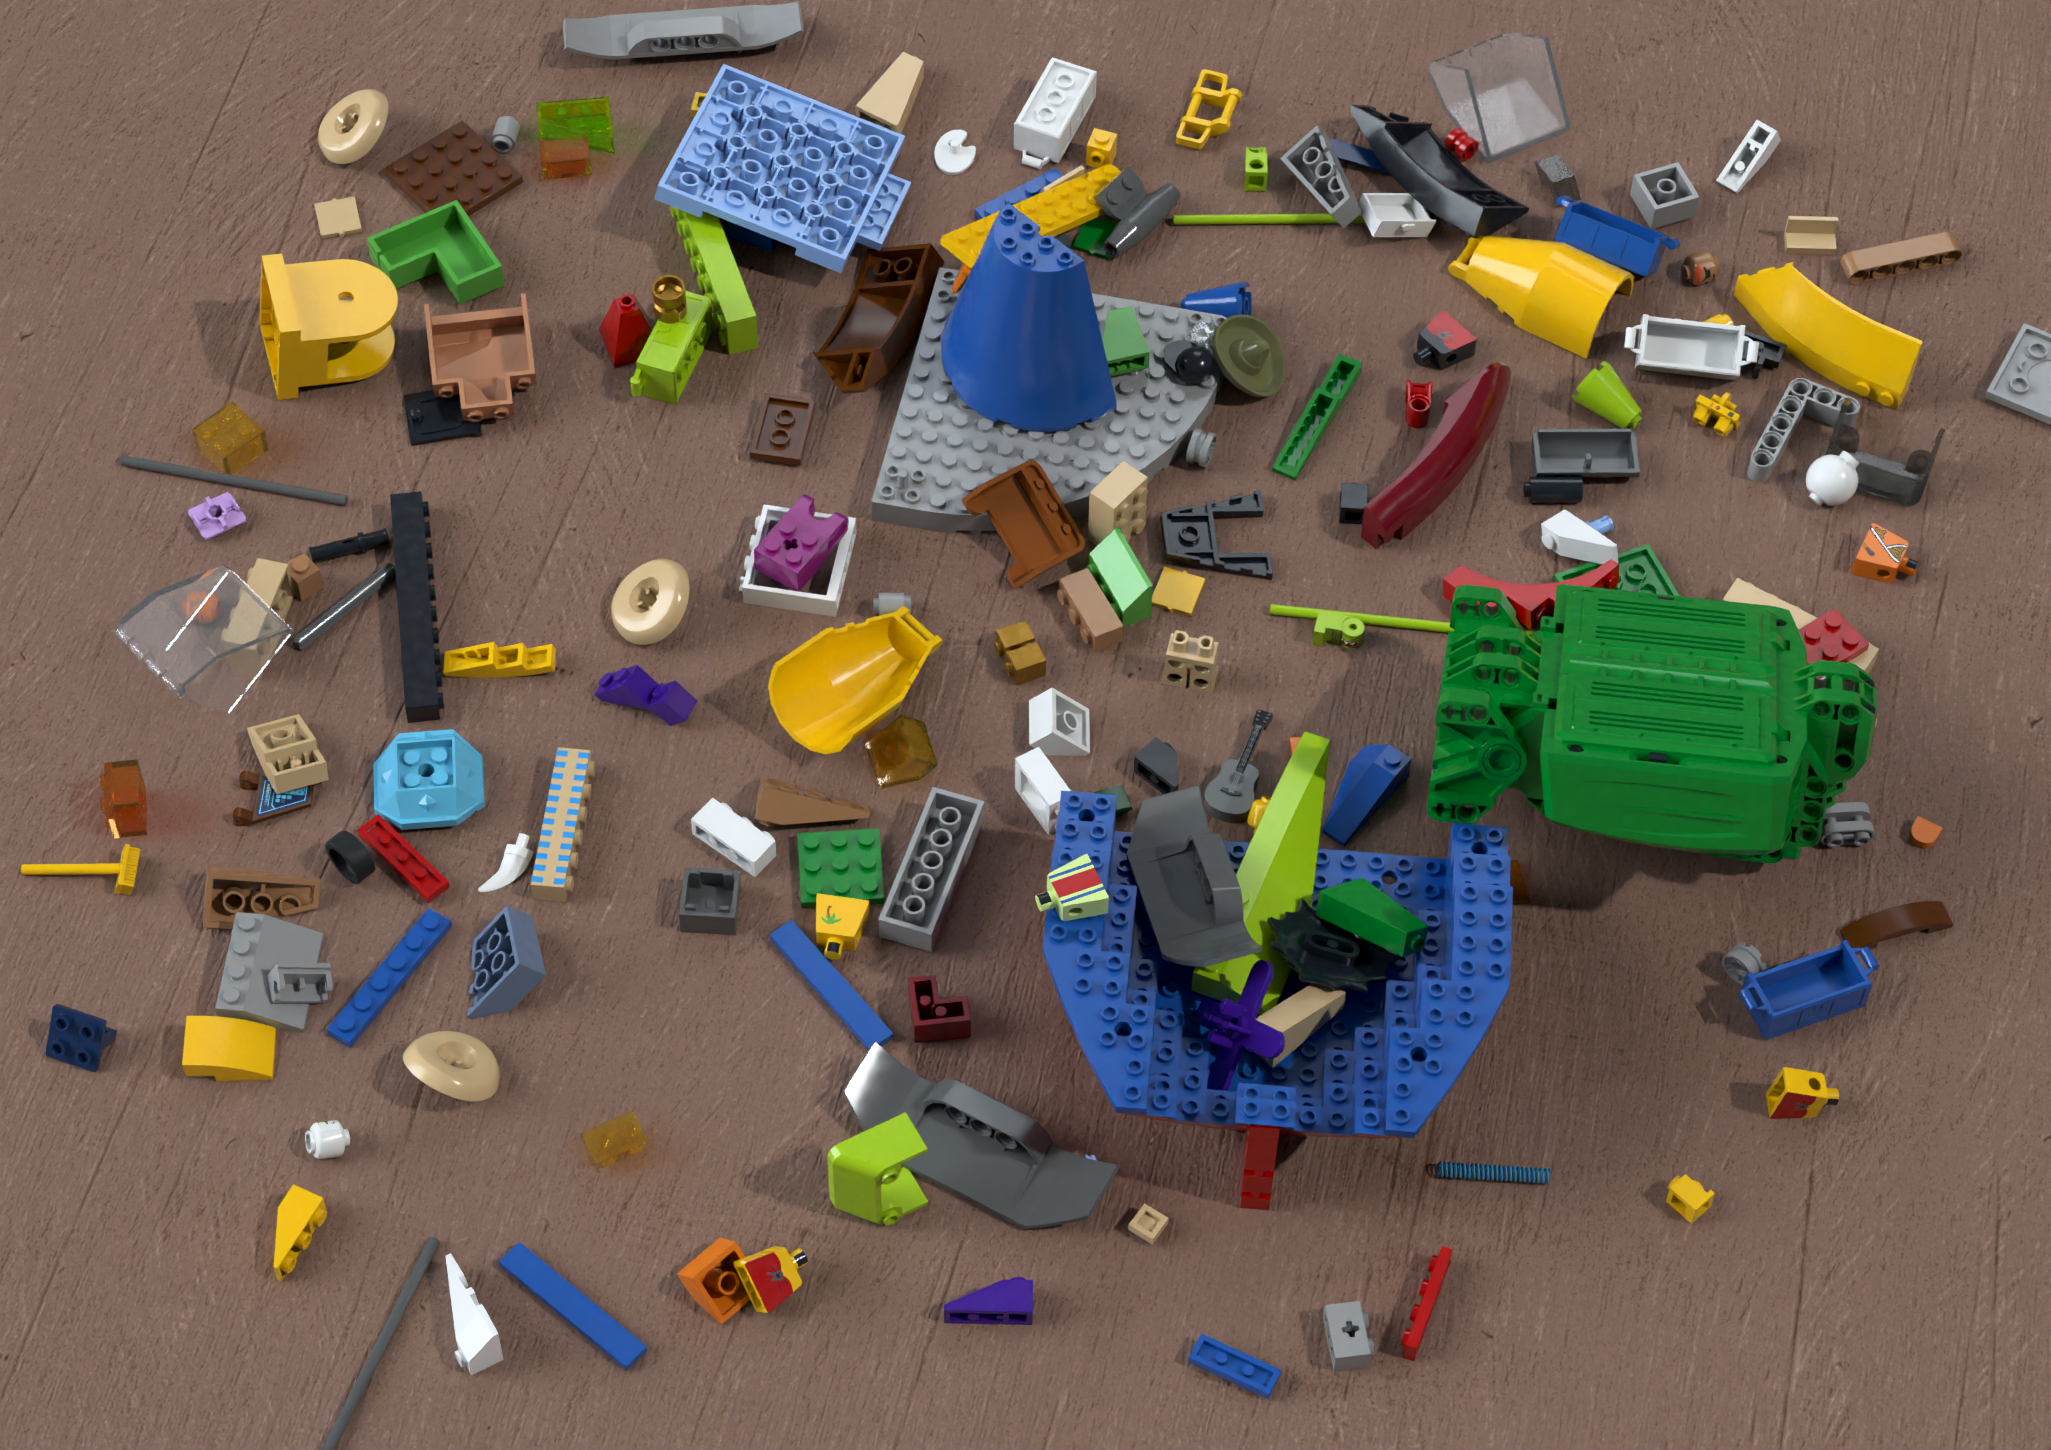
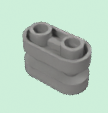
M1864 802L1835 803L1834 806L1827 808L1826 817L1823 819L1821 843L1832 848L1852 844L1864 846L1870 843L1875 837L1873 824L1868 821L1871 818L1869 806Z

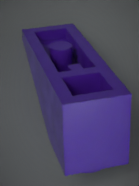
M1022 1277L1003 1279L944 1305V1323L1032 1325L1033 1280H1026Z

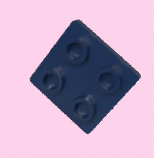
M56 1004L52 1008L46 1056L96 1072L100 1068L102 1050L115 1041L117 1030L106 1027L107 1021L105 1019Z

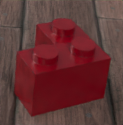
M936 975L908 978V998L915 1043L971 1037V1017L967 996L939 999Z

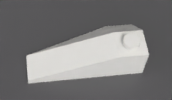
M450 1253L446 1255L455 1336L458 1350L454 1353L461 1368L466 1366L470 1374L473 1375L504 1359L499 1334L484 1306L482 1304L479 1305L472 1287L466 1289L468 1287L466 1278Z

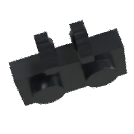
M1745 331V336L1759 342L1757 364L1754 366L1752 377L1758 379L1764 364L1778 369L1787 344ZM1746 341L1743 344L1742 361H1747L1749 342ZM1747 365L1741 366L1740 373L1743 374Z

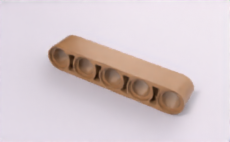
M1942 232L1852 251L1841 258L1840 264L1851 284H1861L1951 265L1961 259L1962 251L1951 232Z

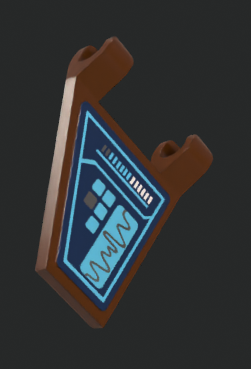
M242 771L239 778L240 787L244 790L258 788L253 812L240 807H236L233 810V823L236 826L251 825L311 807L315 784L276 794L266 776Z

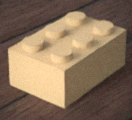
M1125 461L1120 463L1090 492L1088 540L1096 546L1115 528L1119 527L1125 539L1129 542V539L1135 534H1139L1146 525L1148 477Z

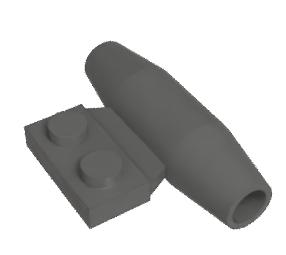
M1128 166L1093 197L1109 217L1111 216L1119 221L1104 242V249L1110 256L1117 258L1138 245L1167 217L1180 198V193L1174 185L1167 183L1146 196L1144 184Z

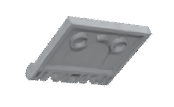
M2024 323L1990 384L1985 398L2051 425V334Z

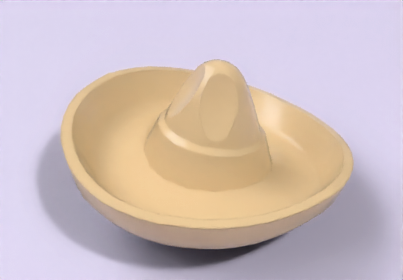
M375 89L359 90L343 98L328 111L321 122L318 133L319 146L328 160L337 164H348L359 160L372 149L379 139L387 120L388 100L386 96Z
M655 559L637 567L624 578L618 586L611 604L613 624L623 638L634 644L648 645L663 640L674 631L685 613L689 599V579L683 566L673 560Z
M455 1031L428 1033L415 1039L403 1053L404 1064L415 1077L431 1088L453 1098L477 1102L491 1098L498 1089L500 1069L494 1054L482 1041L468 1034Z

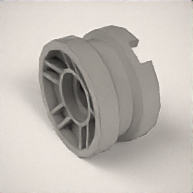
M1196 428L1188 445L1186 462L1190 464L1196 462L1199 463L1200 467L1207 468L1215 450L1217 434L1213 432L1207 434L1204 433L1203 429Z
M1746 942L1737 943L1732 948V951L1726 953L1722 958V965L1726 973L1741 985H1743L1747 973L1752 972L1754 975L1765 971L1767 968L1766 961L1762 962L1760 959L1762 954L1752 945L1749 947L1745 946Z

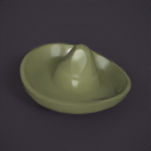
M1234 315L1225 319L1215 330L1212 338L1213 356L1220 371L1235 387L1249 395L1266 397L1277 393L1283 385L1286 367L1284 352L1275 333L1266 323L1250 315Z

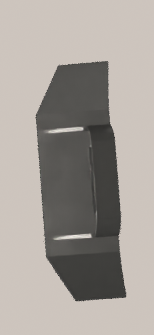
M1197 785L1142 800L1126 858L1162 959L1181 965L1206 967L1262 952V946L1251 938L1243 921L1241 888L1219 833L1210 834L1200 786Z
M876 1042L871 1044L843 1089V1093L863 1132L900 1114L907 1113L928 1148V1152L902 1163L903 1167L1023 1229L1049 1227L1091 1218L1119 1170L1117 1164L1084 1158L1059 1148L1052 1143L1046 1130L1034 1119L957 1080L943 1079L934 1084L918 1076Z

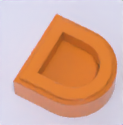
M1918 816L1911 827L1909 837L1914 845L1921 848H1929L1936 843L1943 828Z

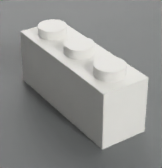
M712 798L691 819L693 835L754 877L776 857V841L773 836L766 831H760L748 818H741L726 803H720Z

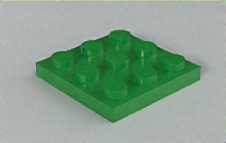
M879 828L797 833L801 909L816 908L817 893L868 900L869 905L884 904Z

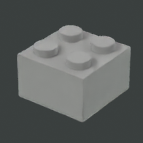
M1679 162L1633 176L1630 196L1650 229L1696 217L1700 197Z

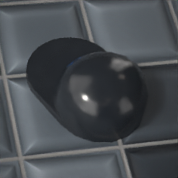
M1178 340L1170 343L1164 350L1163 359L1165 364L1185 382L1192 384L1202 383L1212 376L1214 359L1206 348L1197 346L1190 341Z

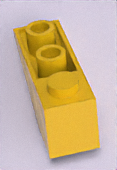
M294 1184L278 1207L274 1270L279 1281H282L287 1273L292 1272L301 1250L307 1249L316 1227H320L327 1217L324 1198Z

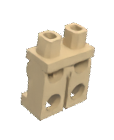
M1176 630L1174 634L1171 633L1166 652L1162 684L1186 688L1190 674L1189 689L1213 693L1218 674L1217 650L1219 642H1214L1213 637L1205 635L1199 637V639L1189 637L1186 632ZM1169 674H1178L1182 678L1175 679L1172 678ZM1195 679L1206 680L1208 684L1198 683Z

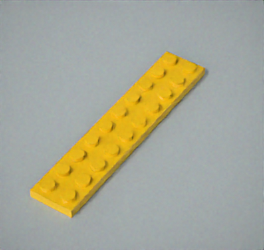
M1106 164L1012 206L1040 226L1039 234L1042 237H1054L1106 214L1093 197L1121 171L1112 164ZM1000 211L943 235L940 244L972 269Z

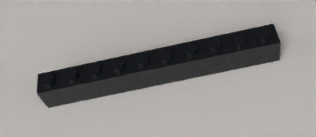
M422 491L390 494L408 723L440 720V709L445 707L443 692L438 693V687H443L442 673L436 669V665H441L440 649H435V644L440 643L438 627L433 628V622H438L437 608L432 606L431 601H436L435 585H430V580L435 579L433 564H428V559L433 558L432 544L427 543V538H431L430 522H425V517H430L428 501L423 502Z

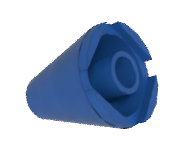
M1239 282L1189 293L1185 299H1182L1181 308L1222 315L1226 318L1241 314L1252 316L1251 292H1246V287L1250 285L1247 282Z

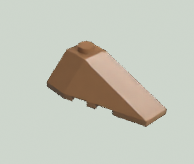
M763 775L761 777L755 808V819H759V823L773 827L775 824L788 825L869 818L868 806L839 797H832L831 800H828L820 791L811 789L810 791L802 792L796 788L797 784Z

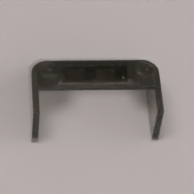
M1846 398L1842 404L1826 455L1839 456L1842 451H1845L1859 462V465L1855 468L1858 474L1856 490L1906 506L1917 504L1923 496L1946 430L1940 429L1932 452L1923 449L1916 450L1911 453L1906 465L1857 450L1860 441L1859 433L1854 427L1844 424L1851 399Z

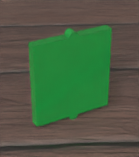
M1099 218L1084 223L1075 240L1073 249L1088 253L1091 257L1095 255L1112 260L1113 257L1104 249V242L1117 224L1109 222V219L1103 220Z

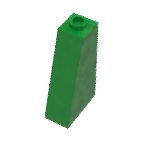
M1364 878L1320 890L1316 910L1318 917L1402 957L1424 950L1428 925Z

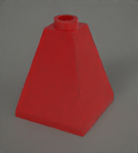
M634 294L623 295L620 298L614 299L599 327L614 368L635 363L653 330L648 315Z

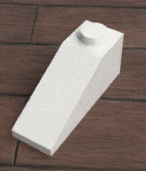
M1756 120L1716 181L1733 192L1738 193L1767 162L1781 141L1778 131Z
M1567 510L1561 511L1541 524L1543 544L1560 556L1598 564H1604L1610 559L1618 563L1617 544Z

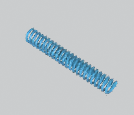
M1439 1161L1436 1176L1439 1177L1441 1170V1177H1443L1445 1169V1177L1447 1178L1450 1167V1178L1453 1177V1171L1454 1177L1457 1178L1459 1168L1460 1179L1462 1178V1172L1464 1179H1466L1468 1170V1178L1470 1180L1473 1170V1179H1476L1477 1171V1179L1479 1180L1482 1169V1180L1485 1179V1173L1486 1179L1489 1180L1491 1171L1492 1181L1494 1180L1495 1172L1496 1181L1499 1180V1172L1500 1180L1503 1181L1505 1171V1181H1508L1509 1174V1181L1511 1182L1514 1171V1182L1517 1181V1175H1519V1182H1521L1523 1173V1182L1525 1183L1528 1172V1183L1531 1182V1174L1532 1182L1535 1183L1537 1172V1183H1540L1541 1176V1183L1544 1184L1546 1174V1184H1549L1552 1168L1547 1169L1545 1167L1543 1169L1542 1167H1536L1534 1169L1533 1166L1531 1168L1528 1166L1520 1168L1519 1165L1517 1167L1513 1165L1511 1168L1510 1165H1503L1502 1167L1501 1164L1499 1166L1496 1164L1488 1166L1487 1163L1485 1165L1481 1163L1479 1166L1478 1163L1475 1165L1471 1163L1470 1165L1469 1162L1466 1164L1458 1162L1456 1164L1455 1161L1453 1163L1450 1161L1448 1163L1446 1161L1443 1163Z

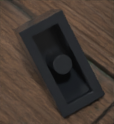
M1155 737L1134 756L1133 771L1162 794L1178 791L1176 751L1169 743L1162 742Z

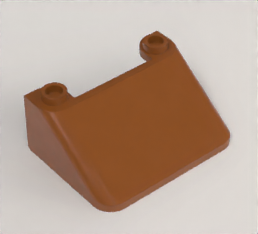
M1028 460L983 483L961 499L971 515L976 516L984 512L988 514L1016 561V564L1012 565L1007 571L1008 580L1014 590L1062 563L1084 548L1085 541L1080 530L1043 468L1033 460Z

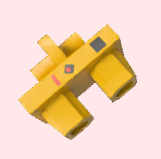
M1726 392L1722 397L1714 394L1711 400L1702 395L1698 396L1696 410L1693 415L1695 423L1705 426L1710 417L1717 420L1714 431L1724 438L1732 429L1737 430L1741 424L1739 422L1740 415L1734 412L1737 405L1730 402L1732 394Z

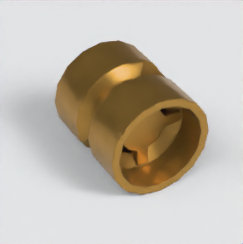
M664 275L657 278L652 284L654 314L657 319L665 323L679 322L687 313L685 284L682 279L674 275Z

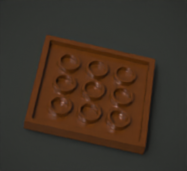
M463 120L384 168L385 175L425 213L457 200L466 214L470 216L523 183L522 175Z

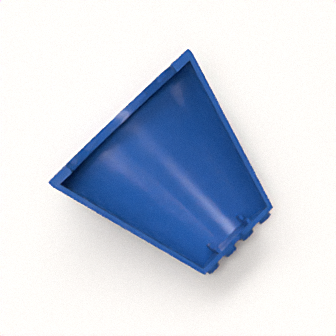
M1007 203L998 213L944 326L941 341V357L944 372L951 380L953 389L958 396L973 410L994 422L1002 420L1011 423L1012 428L1038 432L1068 430L1076 428L1077 423L1087 420L1094 422L1116 409L1117 403L1085 262L1053 236L1042 237L1039 234V225L1010 203Z

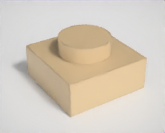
M1144 1203L1129 1223L1128 1230L1153 1245L1167 1226L1169 1218Z

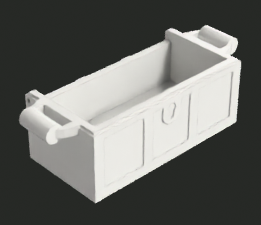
M1053 57L1051 58L1014 123V149L1023 151L1022 164L1041 169L1049 161L1060 162L1096 97V71Z
M1643 314L1641 317L1640 325L1626 328L1624 348L1636 353V370L1734 381L1740 376L1741 366L1757 363L1759 342L1745 336V325L1733 326L1712 322L1652 317L1647 314ZM1639 329L1637 349H1634L1636 330ZM1744 341L1749 342L1747 361H1742Z

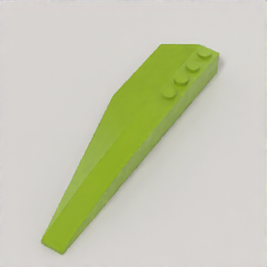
M1304 731L1269 801L1236 874L1242 894L1243 921L1251 938L1262 946V952L1206 967H1195L1191 991L1220 1001L1225 998L1238 1003L1251 968L1257 961L1265 960L1270 962L1273 967V979L1268 986L1258 1014L1262 1015L1277 1005L1292 968L1285 963V958L1271 949V942L1275 941V937L1267 922V918L1272 917L1283 920L1285 912L1293 913L1297 911L1301 899L1305 900L1312 908L1330 739Z

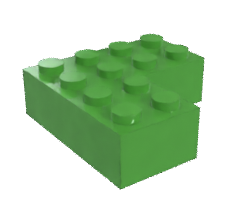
M457 200L367 237L371 260L379 270L390 278L396 289L438 272L459 304H462L505 285L502 265Z

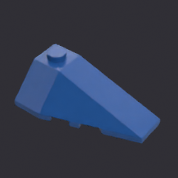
M1390 744L1365 745L1349 762L1322 832L1344 847L1409 777L1411 758Z

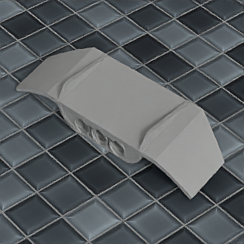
M798 2L778 5H745L620 14L597 18H565L563 21L564 50L612 60L629 58V61H633V58L725 51L742 53V50L771 46L804 32L801 6Z

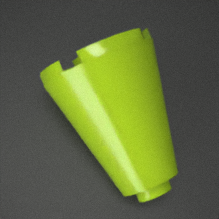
M1603 361L1600 363L1603 368L1600 371L1594 368L1576 388L1579 394H1572L1571 399L1618 427L1633 430L1642 420L1640 417L1642 410L1612 366L1607 361Z

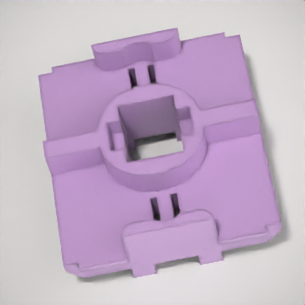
M228 492L213 499H210L208 496L205 498L206 502L188 510L194 525L199 529L201 536L205 540L247 522L244 513L241 512L235 499Z

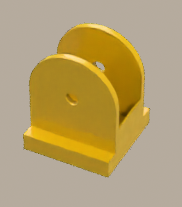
M282 254L262 255L260 328L278 400L298 398V387L358 381L377 374L387 366L395 348V335L391 322L397 312L398 296L393 282L385 273L370 264L357 260L336 259L285 264ZM341 297H349V298H351L353 301H349V300H339V299H340Z

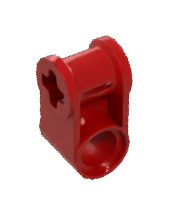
M1406 380V422L1413 428H1422L1428 424L1432 398V381L1423 384L1411 383V380Z

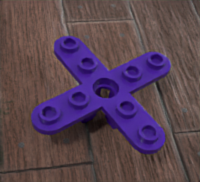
M1259 960L1253 965L1238 1003L1225 998L1222 999L1221 1003L1214 999L1206 998L1198 1006L1196 1013L1197 1022L1199 1025L1210 1030L1207 1041L1220 1046L1208 1077L1207 1089L1224 1091L1229 1089L1236 1067L1241 1060L1244 1047L1269 1059L1277 1058L1284 1050L1285 1039L1283 1033L1256 1020L1268 986L1273 979V967L1268 961Z

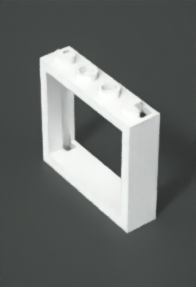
M763 505L761 516L756 517L755 520L756 535H751L749 549L752 550L751 555H746L744 562L746 574L745 577H740L739 592L743 594V603L836 617L857 534L856 518L848 517V531L839 542L825 596L756 585L759 571L755 569L754 549L770 532V528H773L790 509ZM815 512L813 518L823 520L829 518L832 514Z

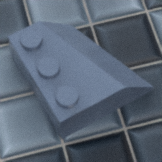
M507 905L473 940L471 970L475 971V981L470 985L469 995L474 997L473 1006L468 1008L469 1018L473 1019L512 1011L546 976L532 916Z

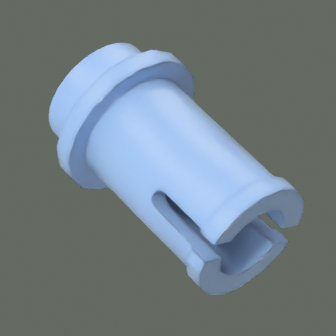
M1607 515L1590 523L1584 522L1601 534L1611 532L1614 529L1613 521Z

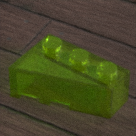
M610 97L536 103L538 130L541 140L615 154Z

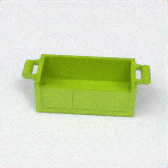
M686 291L687 313L685 317L675 323H665L659 319L657 320L636 361L637 368L635 374L630 379L631 394L634 397L643 395L675 405L678 403L713 332L712 306L709 297Z

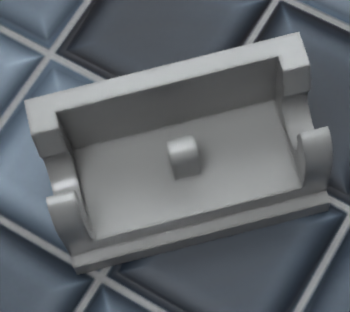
M277 962L267 975L272 1003H326L328 1001L327 991L333 990L330 963Z

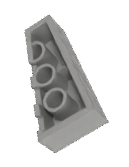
M1318 125L1315 126L1280 159L1344 229L1362 213V210L1329 138Z

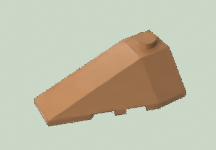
M207 866L203 927L233 929L236 912L265 914L277 917L316 909L319 904L321 880L233 867Z

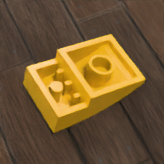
M186 1016L182 1061L185 1076H214L216 1081L273 1080L276 1028L236 1018Z

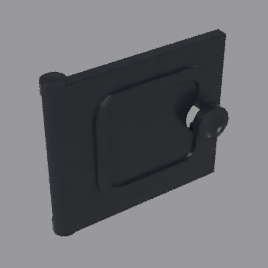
M429 390L404 395L411 446L470 435L474 437L482 435L480 421H463L460 394L449 398L435 397L434 391Z

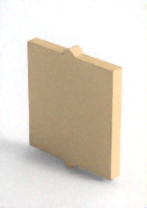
M355 196L338 200L333 198L332 201L314 204L321 239L335 236L344 237L346 234L362 232Z

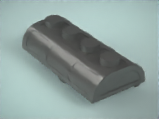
M1538 429V432L1532 433L1531 453L1534 477L1638 478L1640 475L1636 434L1631 429Z

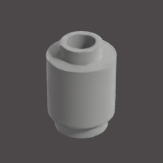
M503 116L497 119L491 138L492 147L497 152L509 153L515 147L520 130L519 122L511 116Z
M879 593L878 598H873V613L879 614V616L893 613L902 606H906L911 611V595H904V593Z

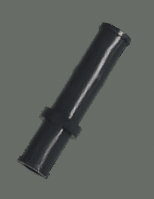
M383 528L382 530L366 534L359 532L357 533L358 536L309 547L312 561L316 563L359 551L365 553L368 552L367 549L386 544L389 545L390 541L387 530Z

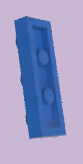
M1202 1333L1188 1358L1189 1363L1267 1399L1270 1398L1282 1372L1281 1369Z

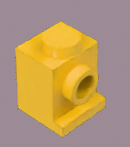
M1685 1174L1682 1177L1676 1176L1667 1187L1669 1192L1666 1202L1692 1224L1711 1207L1715 1193L1712 1190L1705 1192L1703 1186L1698 1181L1692 1180Z

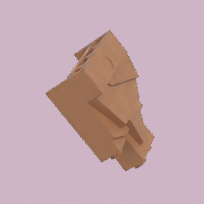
M526 293L521 294V307L431 316L429 304H424L434 396L449 398L460 394L463 421L479 422L482 419H505L508 416H514L512 388L527 389L531 386H537Z

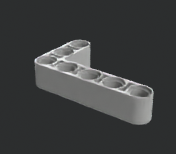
M1804 378L1793 379L1752 453L1747 471L1748 477L1758 483L1765 482L1770 478L1803 415L1841 430H1850L1857 421L1860 410L1859 402L1853 397Z

